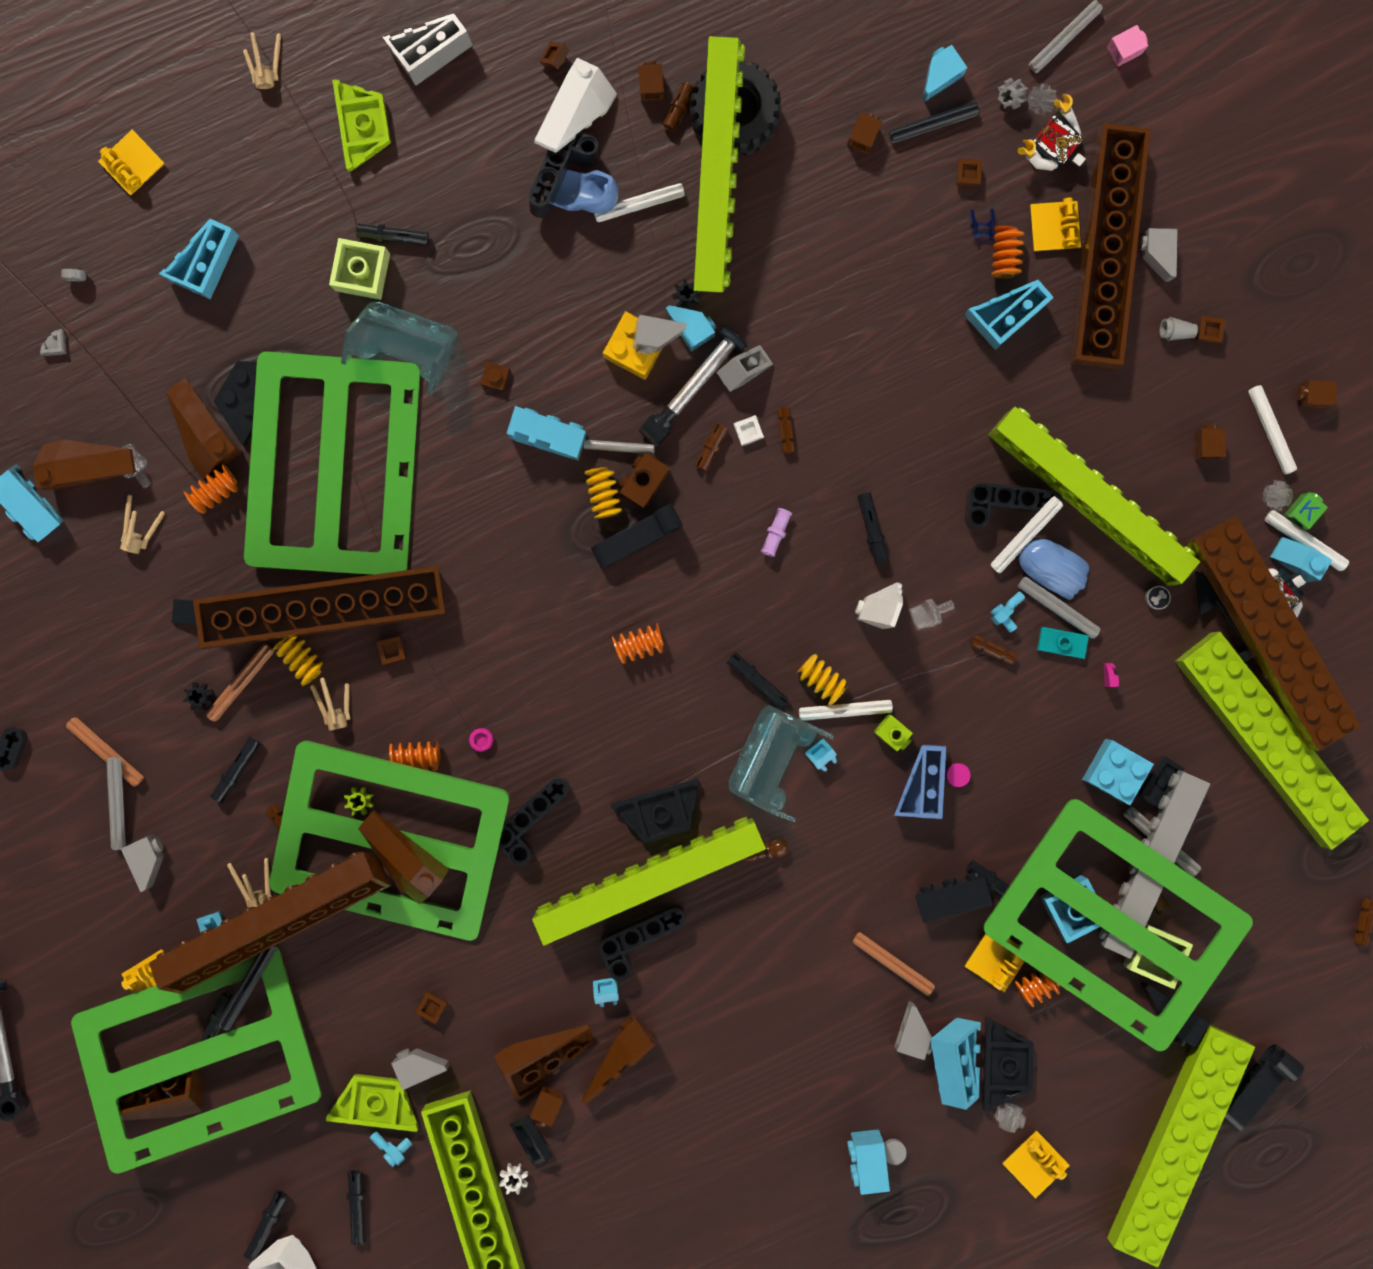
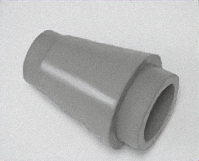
M1173 317L1163 319L1159 329L1161 338H1165L1167 341L1195 338L1198 332L1197 324Z

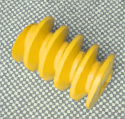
M607 467L585 471V475L592 476L586 480L588 485L593 486L588 490V493L595 495L590 499V503L597 504L592 508V512L599 513L593 519L614 516L622 511V508L614 507L615 504L620 502V499L613 498V495L618 493V490L611 489V486L617 482L616 480H610L609 477L614 475L615 471L607 470Z
M298 636L284 638L272 650L279 649L277 656H285L283 663H291L289 667L291 672L298 670L295 677L296 679L303 678L301 685L305 686L322 672L320 668L323 662L315 664L314 661L317 655L308 656L311 648L302 649L305 640L297 642Z
M814 654L801 666L797 673L802 672L801 681L809 678L808 687L816 684L815 693L823 690L822 699L831 697L828 704L831 706L847 689V687L844 688L846 680L842 679L837 682L839 674L836 672L830 676L832 668L829 666L823 669L825 663L823 660L815 663L818 655Z

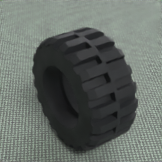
M745 60L739 64V70L743 72V87H738V91L749 95L756 102L758 112L752 122L740 127L739 138H735L734 148H738V158L741 153H745L746 157L753 155L754 149L760 151L765 147L766 141L770 142L774 131L777 130L781 110L780 92H777L775 80L769 79L770 74L765 69L759 71L758 64L752 62L751 65H747ZM707 70L701 74V80L696 81L690 101L692 127L694 132H697V138L701 143L703 142Z

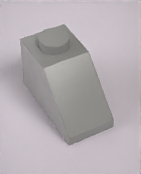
M1149 228L1139 239V250H1142V258L1165 282H1170L1177 274V229Z
M639 315L636 320L632 348L638 349L637 352L650 355L652 352L656 353L682 335L687 324Z
M761 345L732 358L717 374L731 392L771 367L773 363Z
M155 835L147 836L121 848L140 892L153 887L164 858L162 852L164 850L163 844Z
M909 1001L894 1047L897 1052L925 1060L926 1054L930 1055L932 1051V1037L917 1007L913 1002Z
M409 1048L397 1053V1058L391 1063L403 1090L447 1071L450 1066L449 1061L420 1049L410 1051Z

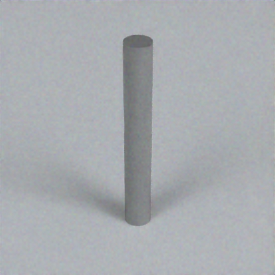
M584 440V449L644 454L655 453V445Z

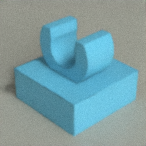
M824 739L820 740L805 753L818 770L821 768L823 771H826L827 768L824 765L830 760L834 764L837 762L835 758L837 754Z
M222 911L196 919L200 932L220 926V923L224 920Z
M613 978L593 981L595 1004L604 1007L605 1002L613 1001V1005H617L619 1000L618 982Z

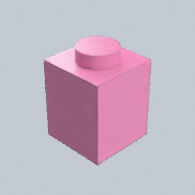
M1138 25L1113 37L1106 47L1116 66L1119 67L1141 55L1148 47V40L1146 34L1140 31Z

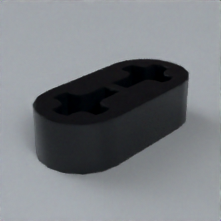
M14 727L8 728L3 732L0 739V771L13 770L18 765L27 742V734L23 729ZM16 733V737L19 738V741L13 742V739L10 738V735ZM8 755L7 759L10 760V764L4 765L5 762L1 759Z

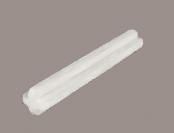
M681 183L619 201L611 211L603 214H594L597 222H602L681 198L685 195L684 188Z
M1259 385L1251 388L1249 395L1283 474L1296 471L1297 466L1263 387Z
M1052 497L991 563V567L996 572L1002 573L1063 507L1062 502L1058 498Z
M1275 510L1267 514L1265 521L1295 542L1312 547L1332 559L1330 565L1338 571H1344L1349 564L1348 559Z
M891 700L804 707L799 709V718L803 721L891 713L893 705Z

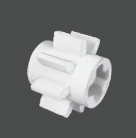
M509 1163L507 1166L508 1171L501 1170L500 1176L504 1179L500 1181L499 1186H505L507 1189L506 1194H509L510 1191H515L519 1195L520 1187H527L528 1182L524 1180L528 1176V1171L523 1172L521 1164L512 1167L511 1163Z

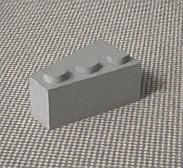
M454 13L425 23L426 26L414 30L409 28L404 30L405 33L393 37L390 35L383 37L390 52L415 86L473 46L467 30Z

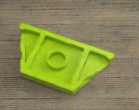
M335 79L332 81L346 169L350 172L391 144L384 96L381 93L366 91L361 87L343 84Z
M355 1074L326 1117V1121L396 1130L417 1132L419 1128L407 1091L402 1089L399 1080Z

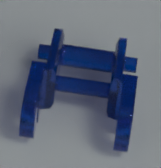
M990 209V221L987 223L975 221V212L970 210V227L974 226L972 236H974L975 240L983 236H989V239H992L993 235H995V231L992 229V225L995 223L994 209ZM988 226V231L978 232V227Z

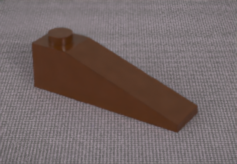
M185 377L166 391L189 460L206 481L207 474L212 476L215 469L219 471L222 468V464H228L240 455L242 450Z
M64 439L43 444L33 464L36 489L53 491L136 473L132 449Z
M374 810L358 828L398 887L419 904L433 893L449 870Z
M637 1014L633 1018L628 1016L619 1025L621 1029L618 1031L583 1094L581 1102L584 1105L609 1084L608 1079L616 1080L622 1075L627 1064L632 1067L655 1046L656 1035Z
M584 1025L515 1043L493 1056L517 1102L544 1085L542 1081L551 1073L556 1075L561 1070L559 1068L561 1064L566 1060L576 1058L595 1040L589 1026Z
M196 1069L121 1096L118 1099V1104L123 1121L181 1117L201 1112L203 1108L204 1086L200 1071Z

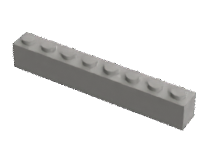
M1178 770L1177 774L1174 773L1168 783L1170 787L1167 796L1163 795L1159 802L1158 808H1160L1158 816L1153 817L1148 829L1150 833L1148 838L1142 840V843L1173 864L1210 786V783ZM1131 864L1129 868L1131 875L1128 882H1124L1120 888L1119 895L1121 897L1118 904L1113 906L1145 927L1164 886ZM1102 928L1099 938L1103 947L1131 959L1134 949Z

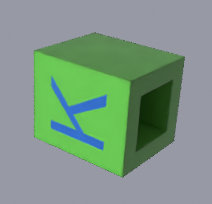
M1308 492L1301 494L1283 516L1303 530H1308L1328 507L1323 504V499L1319 495Z

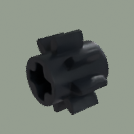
M684 279L681 286L675 284V289L678 293L673 294L672 297L673 299H679L678 307L685 305L690 310L693 303L699 305V300L696 296L701 295L702 291H694V282L690 284ZM685 290H688L690 294L689 299H686L684 295Z
M193 682L192 689H184L187 693V698L183 702L191 704L190 710H195L199 706L200 711H205L206 704L214 703L211 700V695L215 692L207 689L208 683H203L199 687L197 682ZM199 693H202L203 697H201L199 700H196L195 696L199 695Z

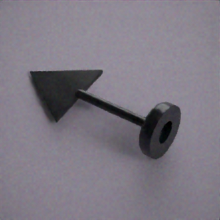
M1195 571L1200 616L1217 606L1247 648L1238 655L1244 662L1248 661L1254 656L1208 578Z

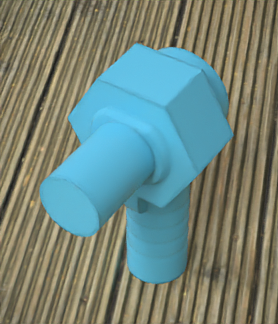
M1018 592L1007 601L1005 606L1000 604L990 612L993 615L991 617L992 621L996 625L1002 623L1010 633L1013 632L1017 626L1010 618V615L1014 612V608L1025 599V596Z
M377 1131L370 1137L380 1150L386 1152L383 1158L391 1167L395 1164L398 1166L405 1160L403 1153L412 1146V1143L405 1138L395 1147L391 1142H386Z

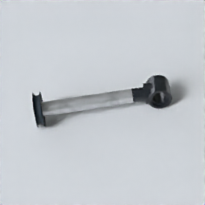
M722 325L723 329L721 331L717 330L724 338L660 415L658 413L651 415L640 428L639 433L656 447L671 432V422L735 348L739 352L744 353L743 349L745 347L748 348L746 343L726 326Z
M0 980V992L9 988L4 986L7 980ZM0 1007V1119L12 1121L27 1109L28 1098L21 1092L20 1088H16ZM9 1102L14 1104L15 1110L9 1106Z

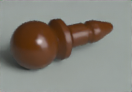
M775 839L771 844H765V850L744 858V860L756 861L769 856L770 860L774 856L784 857L789 850L788 843L784 839Z

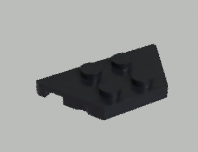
M237 361L213 402L238 440L246 445L253 429L257 362Z
M695 778L617 801L610 805L644 843H649L691 830L699 780Z
M985 1018L984 1112L992 1110V1107L1003 1102L1006 1104L1014 1100L1016 1096H1023L1033 1091L1034 1043L990 1018Z

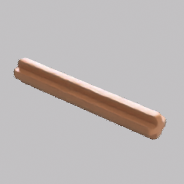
M263 644L206 712V716L210 720L217 721L274 653L272 647L268 644Z
M75 717L69 720L66 728L105 762L110 757L121 758L122 777L134 787L142 782L144 777L78 718Z
M862 933L856 934L853 939V943L924 994L929 996L935 988L933 983Z

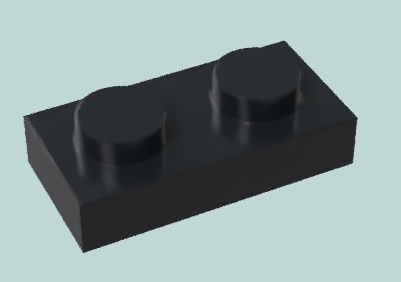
M1162 756L1137 796L1158 808L1163 795L1167 796L1170 787L1168 783L1174 773L1177 774L1178 770L1184 771L1185 768L1166 756Z
M529 1115L517 1118L509 1124L532 1165L547 1162L553 1157L547 1143L540 1136L536 1124Z

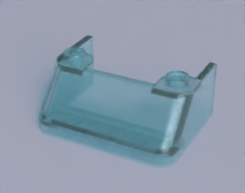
M371 302L346 330L341 364L346 365L354 354L363 359H369L376 356L378 352L414 363L421 367L420 375L429 382L427 394L432 395L444 377L458 334L455 329L381 302Z
M766 706L761 710L729 779V790L757 807L795 823V817L782 811L786 801L784 790L778 787L797 744L803 747L809 746L814 741L817 733L832 740L835 735L777 708Z

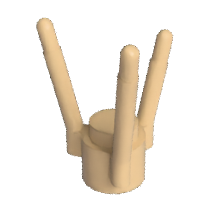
M251 32L250 36L256 62L255 68L248 51L245 49L243 53L252 75V82L258 89L274 87V81L279 80L277 71L281 34L278 33L276 35L273 67L270 70L268 65L261 64L255 33Z
M128 495L120 549L139 554L141 548L146 549L148 541L160 524L165 512H160L142 540L141 534L133 532L137 512L132 511L131 515L132 495Z
M321 678L320 682L328 711H326L315 686L311 685L310 688L322 713L325 725H328L329 731L347 727L346 720L351 719L349 714V684H345L344 712L342 713L341 708L333 709L325 679Z
M268 858L264 859L265 894H263L262 890L254 892L247 875L243 874L242 878L246 886L245 889L231 863L227 864L246 901L247 907H257L263 904V900L272 896L269 886L270 867Z

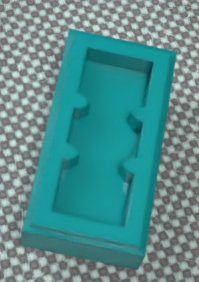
M1041 627L1037 650L1085 659L1089 635Z

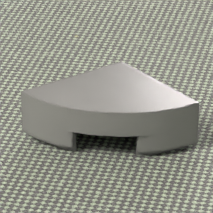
M63 329L53 331L45 342L42 343L40 355L67 354L65 331Z

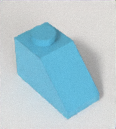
M952 45L946 49L941 47L932 54L922 97L925 102L962 78L967 70V66Z
M670 305L665 308L666 314L671 321L687 324L685 331L680 336L691 352L715 337L714 329H716V326L710 316L706 318L702 312Z
M1281 537L1269 557L1294 573L1302 571L1307 576L1309 582L1320 581L1332 562V559L1314 548Z

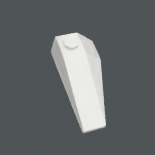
M579 58L575 60L534 143L556 153L572 141L578 132L584 128L587 129L596 118L602 117L608 112L617 97V93L598 67Z
M894 583L865 597L863 601L859 600L855 613L858 614L857 620L881 629L895 627L903 605V596H901L902 584Z
M294 1235L277 1240L248 1266L249 1269H316L309 1252Z

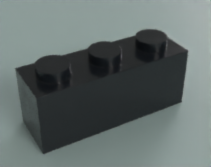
M979 871L966 874L964 879L956 880V877L943 880L941 885L933 886V883L920 886V890L915 894V899L923 923L993 905L994 897L986 873L979 874Z

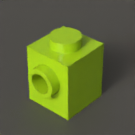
M890 714L874 730V733L897 752L900 748L904 750L912 741L910 736L913 733Z

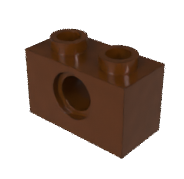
M645 453L643 457L640 455L637 457L632 465V468L635 470L630 477L626 475L619 485L621 488L620 494L642 509L646 508L670 471L669 467L648 453ZM646 474L649 476L650 481L646 486L637 484L636 479L639 475Z

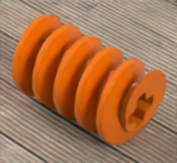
M1013 226L995 227L994 230L997 234L994 235V241L997 243L993 245V250L996 253L993 254L992 258L996 262L992 264V269L995 271L992 272L991 276L999 279L1012 278L1022 273L1021 269L1015 268L1016 265L1023 263L1022 260L1016 259V256L1023 254V251L1018 250L1017 247L1024 245V242L1017 240V237L1024 236L1025 233Z
M222 464L223 473L216 469L214 470V479L207 474V484L199 480V489L191 485L192 494L184 491L187 500L198 512L205 514L207 512L206 506L212 509L215 506L214 501L221 503L222 496L229 498L230 491L233 493L238 491V482L226 465Z
M656 623L655 631L650 626H647L646 634L639 628L636 637L632 631H629L628 639L623 634H620L619 642L612 636L618 659L623 664L626 663L627 656L631 661H635L636 653L642 659L644 658L645 651L650 656H653L654 648L659 653L663 652L664 643L658 623Z
M430 741L427 742L426 748H423L421 742H418L416 749L413 748L410 742L405 750L402 743H399L397 750L394 749L393 744H390L389 760L416 768L421 766L424 770H429L431 766L433 771H437L440 764L439 742L437 741L435 748L432 747Z
M1040 971V977L1035 973L1030 974L1031 981L1023 977L1022 986L1015 981V985L1023 1000L1032 1008L1034 1007L1035 998L1040 1003H1043V994L1049 999L1052 998L1051 990L1055 991L1058 995L1060 994L1059 986L1061 985Z

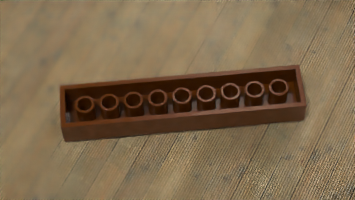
M1103 123L1096 132L1070 356L1071 365L1117 370L1124 365L1151 132L1149 128Z
M1237 515L1223 520L1187 541V545L1196 553V558L1200 561V567L1307 748L1320 751L1361 727Z
M438 566L193 599L199 646L203 650L445 615Z
M365 852L353 853L348 857V860L342 863H334L327 867V871L307 877L304 883L289 886L284 890V893L263 900V904L243 910L242 915L223 920L220 926L202 931L199 937L179 943L178 948L158 954L156 959L149 962L157 988L182 994L384 890L391 885L382 862Z

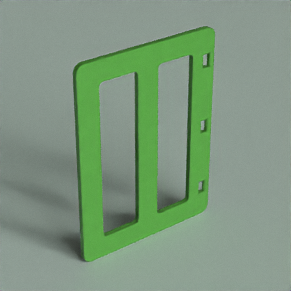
M262 352L258 356L244 561L247 565L261 568L366 575L407 570L420 369L416 364L280 352ZM283 377L319 379L324 381L314 545L311 548L274 546L270 543L280 388ZM352 382L391 386L382 538L379 552L340 550L338 546L349 385ZM405 390H413L412 405L404 403ZM400 463H408L407 477L399 476ZM395 535H403L402 550L394 549Z
M311 741L300 742L295 750L269 881L271 890L282 894L287 887L300 885L306 881L307 877L314 874L297 868L303 833H310L371 848L358 829L364 821L310 807L309 803L317 769L481 810L482 815L473 848L401 831L447 868L467 873L468 877L461 908L455 909L427 901L419 904L411 897L380 891L345 909L468 941L476 939L480 932L510 800L508 792L501 788ZM369 902L382 905L381 912L368 909ZM443 920L453 923L452 929L438 926L439 921Z
M1071 799L1066 803L983 925V929L986 935L1144 1043L1157 1051H1164L1172 1043L1253 925V920L1249 914L1082 801ZM1078 831H1083L1219 923V931L1198 960H1192L1056 867V862ZM1039 888L1046 889L1180 980V987L1159 1016L1153 1015L1018 923V917ZM1011 935L1022 941L1019 949L1007 942ZM1073 977L1084 984L1081 991L1069 984ZM1135 1020L1146 1026L1143 1033L1131 1026Z
M278 947L261 975L272 1010L270 1017L118 1072L111 1073L100 1037V1033L103 1030L240 982L245 977L256 956L182 994L160 990L157 986H153L77 1013L72 1018L71 1026L108 1166L113 1173H123L319 1101L322 1091ZM277 1040L281 1042L291 1075V1080L288 1083L136 1138L129 1139L127 1137L118 1104V1099L121 1096ZM292 1096L295 1104L281 1108L280 1100ZM221 1122L223 1130L210 1134L208 1126ZM149 1148L151 1156L138 1160L137 1151Z

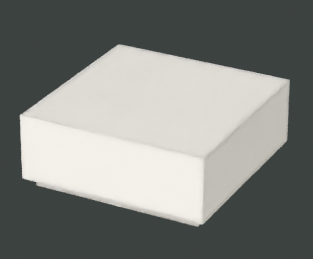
M756 415L733 424L741 446L764 438Z

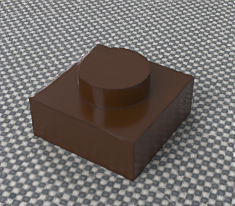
M550 41L539 62L544 67L559 69L565 62L566 55L570 49L564 43Z
M958 159L956 185L980 186L982 160Z
M1201 316L1199 318L1196 341L1221 344L1226 319Z
M486 362L480 383L481 386L504 392L510 368Z
M401 636L376 642L382 665L407 659Z
M427 990L415 1013L436 1024L448 1001Z

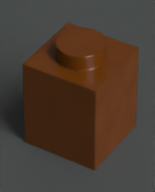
M645 62L643 65H639L641 102L664 100L662 64Z
M861 112L847 145L865 154H869L881 128L882 121L872 113L864 114Z
M1307 380L1301 383L1297 389L1299 407L1328 409L1336 406L1337 382Z
M1216 424L1203 425L1202 429L1195 431V460H1219L1226 457V428H1218Z
M543 1085L530 1115V1118L534 1119V1123L543 1127L547 1125L552 1127L565 1094Z

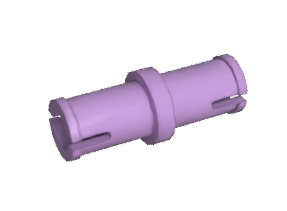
M778 508L772 526L767 529L768 536L761 549L763 554L775 557L779 543L786 535L784 531L792 516L790 511Z

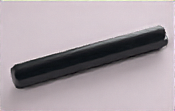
M972 102L891 129L889 131L890 140L892 143H896L978 116L980 113L977 102Z
M276 946L257 954L217 1023L218 1027L226 1031L230 1030L277 950Z

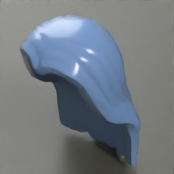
M568 170L553 205L566 211L585 210L594 214L607 213L617 204L619 187L613 177L601 171L595 170L584 174Z
M1033 538L1018 555L1020 566L1030 578L1068 600H1071L1074 594L1076 595L1079 593V590H1083L1086 587L1087 575L1089 573L1088 563L1077 554L1055 542L1044 538Z

